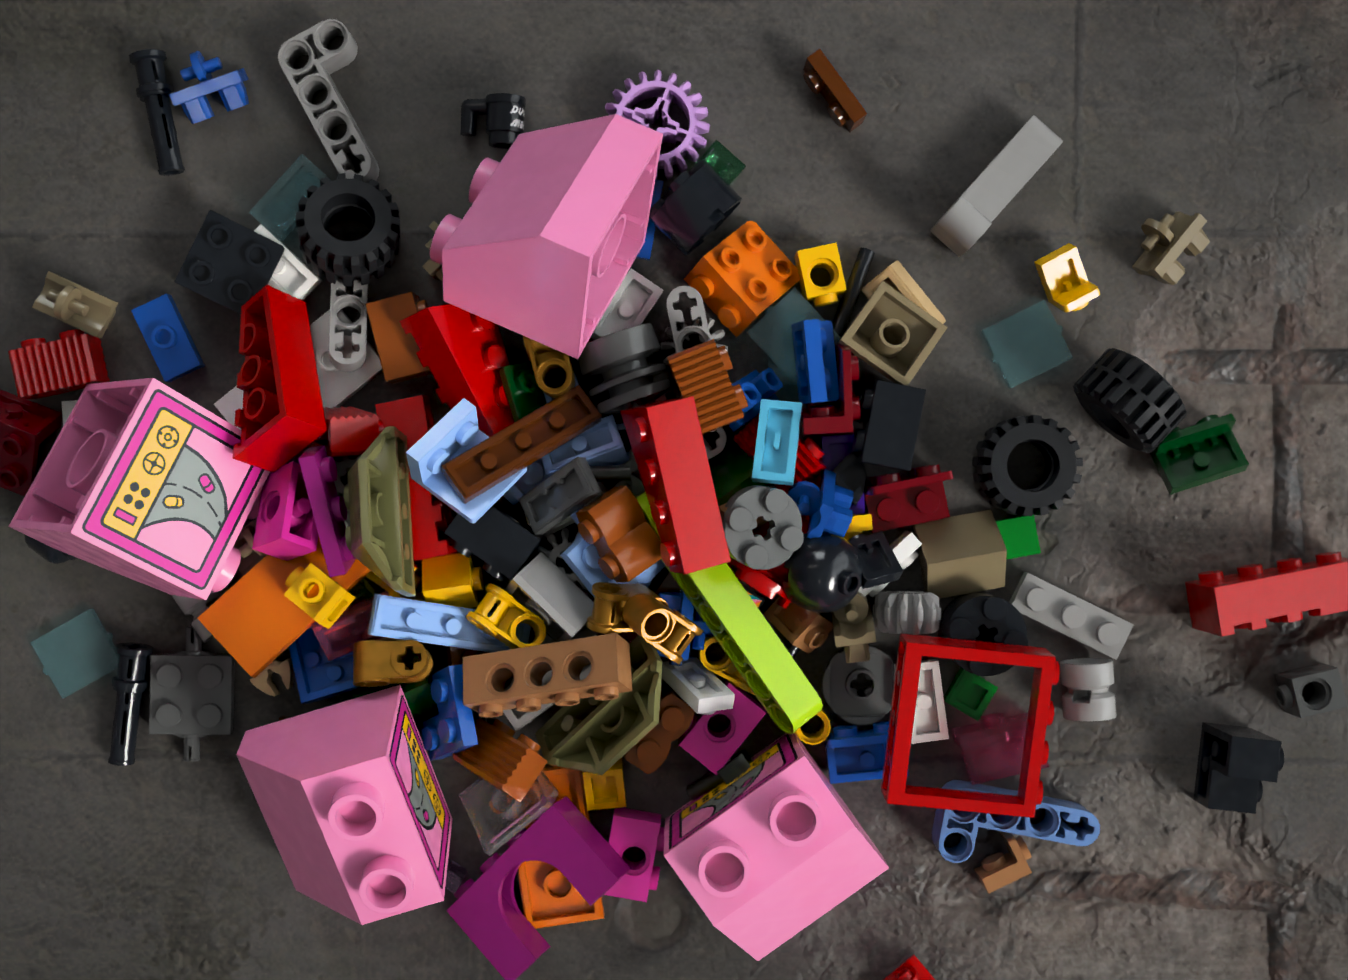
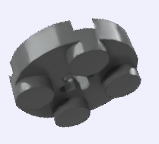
M760 485L748 486L736 492L725 505L727 510L724 513L722 524L730 557L746 567L757 570L775 568L787 561L793 552L798 550L803 544L804 535L799 508L794 500L783 490ZM758 517L769 522V528L764 537L759 534L754 535L752 529L757 527L756 519Z
M869 645V661L846 663L843 648L831 654L822 672L821 689L824 699L834 713L852 724L867 725L878 722L891 710L896 665L886 653L872 645ZM864 673L865 679L871 680L872 685L865 688L864 694L859 695L856 688L850 687L851 680L857 678V674Z

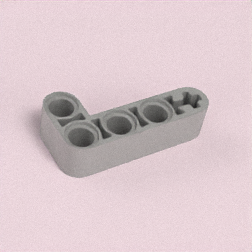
M327 19L285 41L278 51V61L339 174L345 173L347 179L354 178V174H356L354 172L355 165L347 155V153L352 152L362 162L360 164L362 171L358 175H363V181L366 183L371 179L377 181L380 170L378 163L330 74L354 61L358 46L356 40L342 22L335 19ZM337 36L344 37V41L338 49L328 50V44L331 39ZM299 56H309L308 62L303 68L293 69L294 62ZM322 89L328 90L327 98L323 103L318 105L312 104V98L317 91ZM339 124H346L347 132L341 139L332 140L331 132L333 128Z
M1033 115L938 220L930 232L958 257L963 255L991 226V222L1063 143V140Z

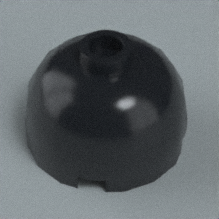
M823 531L821 538L810 539L807 537V533L803 534V544L784 563V568L789 570L788 582L782 580L783 590L787 598L796 605L817 613L834 612L847 606L856 596L863 579V561L858 550L845 538Z

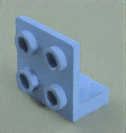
M465 398L406 452L411 479L470 523H476L526 473L527 467L466 504L463 503L441 472V466L489 438L488 435L479 430L476 406Z

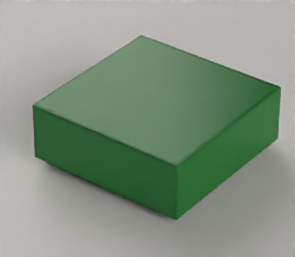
M1034 515L996 520L1007 549L1006 560L1041 553Z
M961 667L945 693L944 701L979 721L998 687Z

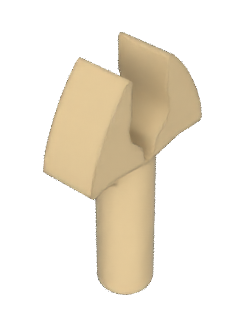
M291 657L285 661L275 659L256 678L250 679V682L262 692L275 697L280 694L271 680L272 673L275 672L282 677V681L287 689L293 687L295 673Z

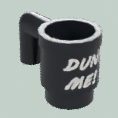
M494 93L487 95L484 99L464 100L461 105L460 135L476 136L477 115H486V133L489 135V146L509 149L517 136L524 133L525 97L509 93Z

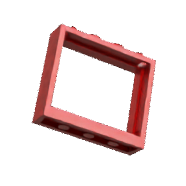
M900 633L881 792L887 804L1034 818L1036 804L1040 805L1043 799V782L1040 780L1041 765L1047 764L1049 756V745L1045 740L1047 725H1051L1054 719V704L1050 699L1052 685H1057L1060 674V667L1058 661H1056V656L1043 647ZM922 656L1034 667L1017 796L906 785Z

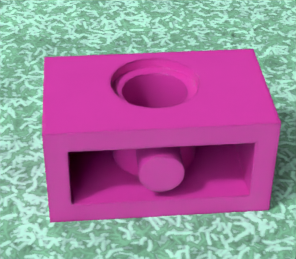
M294 461L283 465L274 473L270 472L262 487L252 547L253 550L285 561L316 551L318 531L299 463Z
M727 679L723 683L735 694L733 709L716 711L711 715L694 714L689 728L679 737V746L715 775L718 774L717 771L723 768L766 714L762 704L741 688L730 683ZM723 714L730 719V724L725 731L715 732L708 727L709 719L713 715Z
M623 807L614 809L609 844L631 869L604 895L647 902L649 889L657 890L660 866L653 864L656 851H664L665 827L660 826L661 814ZM629 847H639L644 851L645 857L641 861L632 862L625 857L624 851Z

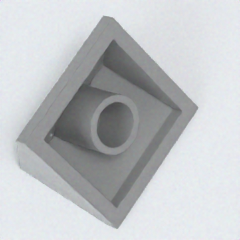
M542 552L527 564L510 581L505 589L521 605L544 621L546 634L555 642L570 640L587 622V618L592 616L594 602Z

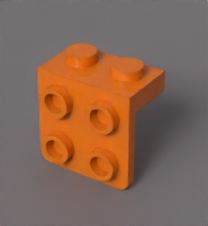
M747 221L705 254L684 280L701 294L703 301L717 315L720 322L737 338L768 307L791 289L800 278L797 267L754 221Z

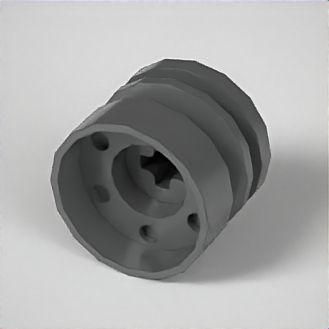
M652 323L633 326L586 344L580 357L576 359L583 377L601 375L603 379L602 383L588 391L590 398L608 394V400L595 405L602 416L607 414L621 415L620 410L655 402L659 397L675 389L672 378L658 382L653 381V377L668 370L666 363L647 364L646 358L654 355L661 349Z

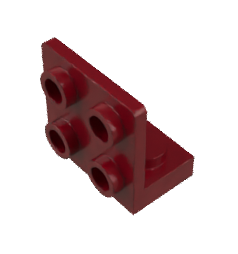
M839 343L835 344L840 395L837 400V406L831 405V401L808 403L807 408H802L800 427L804 435L853 432V421H860L859 396H855V392H852V380H859L858 356H854L851 349L847 346H842Z
M1 389L0 487L25 496L36 477L39 444L61 426L62 413L27 399L18 398V396Z
M937 464L912 468L909 471L910 477L900 478V473H888L870 477L871 485H867L864 488L866 513L872 515L873 530H870V532L876 533L949 518L950 514L943 481L954 479L952 470L941 471L940 465Z

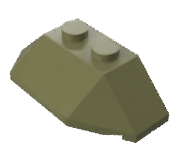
M395 426L386 427L348 471V485L344 487L343 496L345 506L350 511V526L346 527L345 538L347 547L355 558L394 591L404 596L412 597L416 596L409 468L406 456L408 451L407 436Z
M640 635L630 643L632 691L619 693V697L614 700L600 701L595 700L594 697L580 699V703L577 705L563 706L535 733L544 759L548 761L547 764L603 775L659 723L662 660L657 650Z

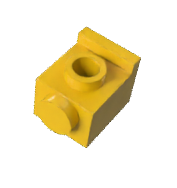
M312 563L306 569L303 566L297 567L285 582L289 589L285 592L284 596L312 617L318 624L327 629L332 627L356 598ZM317 584L319 586L318 595L314 598H308L307 593Z

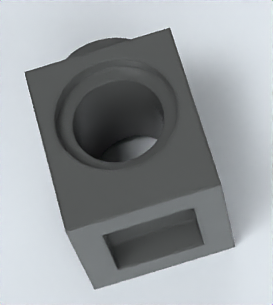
M1317 663L1275 674L1278 685L1274 689L1275 697L1279 706L1286 713L1304 718L1348 707L1339 668ZM1310 682L1312 685V692L1310 696L1304 700L1302 697V690L1304 686Z

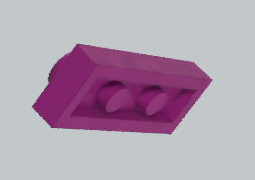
M325 445L311 447L298 460L329 577L345 575L356 558L351 554L346 544L345 520H347V508L343 496H338L334 482L337 480L336 463L332 456L328 457Z

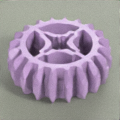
M660 70L655 71L654 81H647L646 73L640 72V84L635 85L630 78L624 80L627 93L615 89L613 97L619 104L606 103L605 111L609 115L617 114L648 128L649 124H654L656 119H659L662 111V127H658L656 130L663 133L662 143L672 142L676 144L677 141L682 142L674 150L659 156L657 169H664L666 178L670 179L673 177L672 166L675 164L682 173L687 171L684 157L693 162L698 161L699 154L693 147L699 149L706 147L707 140L698 134L709 132L710 124L700 121L708 116L707 107H696L702 101V96L699 92L687 96L691 89L689 81L683 82L679 88L676 87L677 74L672 73L668 81L664 82L662 81V72ZM658 97L656 103L650 108L641 109L635 107L634 110L631 109L635 104L644 99ZM672 101L684 111L689 123L688 131L680 128V123L675 122L669 117L668 114Z

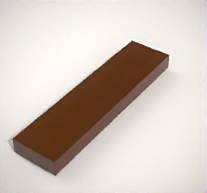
M577 385L567 393L560 395L441 466V472L463 503L466 504L601 422L602 415L580 385Z

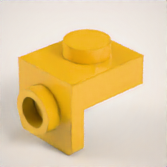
M1068 243L1034 261L1048 302L1063 312L1080 310L1087 306L1090 300L1100 295L1098 286L1092 284L1087 279L1076 246Z

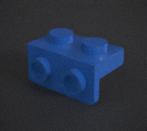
M889 721L873 723V729L857 731V726L843 725L833 728V733H830L825 740L828 780L830 784L882 779Z

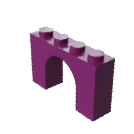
M567 796L556 803L549 799L532 814L536 821L528 829L522 826L515 831L505 842L509 848L501 856L496 852L488 858L479 868L483 874L475 882L470 878L461 885L453 894L457 900L446 910L505 980H516L551 947L522 914L516 903L514 880L518 868L523 862L542 861L554 866L568 879L590 906L631 869Z

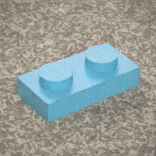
M761 399L752 482L794 485L802 415L801 402Z

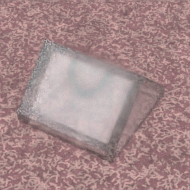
M541 771L521 803L482 778H479L459 794V797L485 854L490 856L554 804L559 791Z

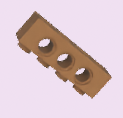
M617 633L463 657V705L478 712L480 717H499L503 715V710L515 708L520 712H534L540 710L542 704L555 703L557 706H574L580 703V699L594 697L595 700L600 701L614 700L619 697V693L632 691L630 643ZM591 664L589 675L585 679L580 680L582 669ZM552 670L550 681L542 686L544 675ZM514 676L512 686L507 691H504L507 680Z

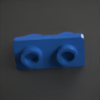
M812 319L791 324L799 402L808 404L838 400L840 395L832 322L830 320L820 321L819 319Z

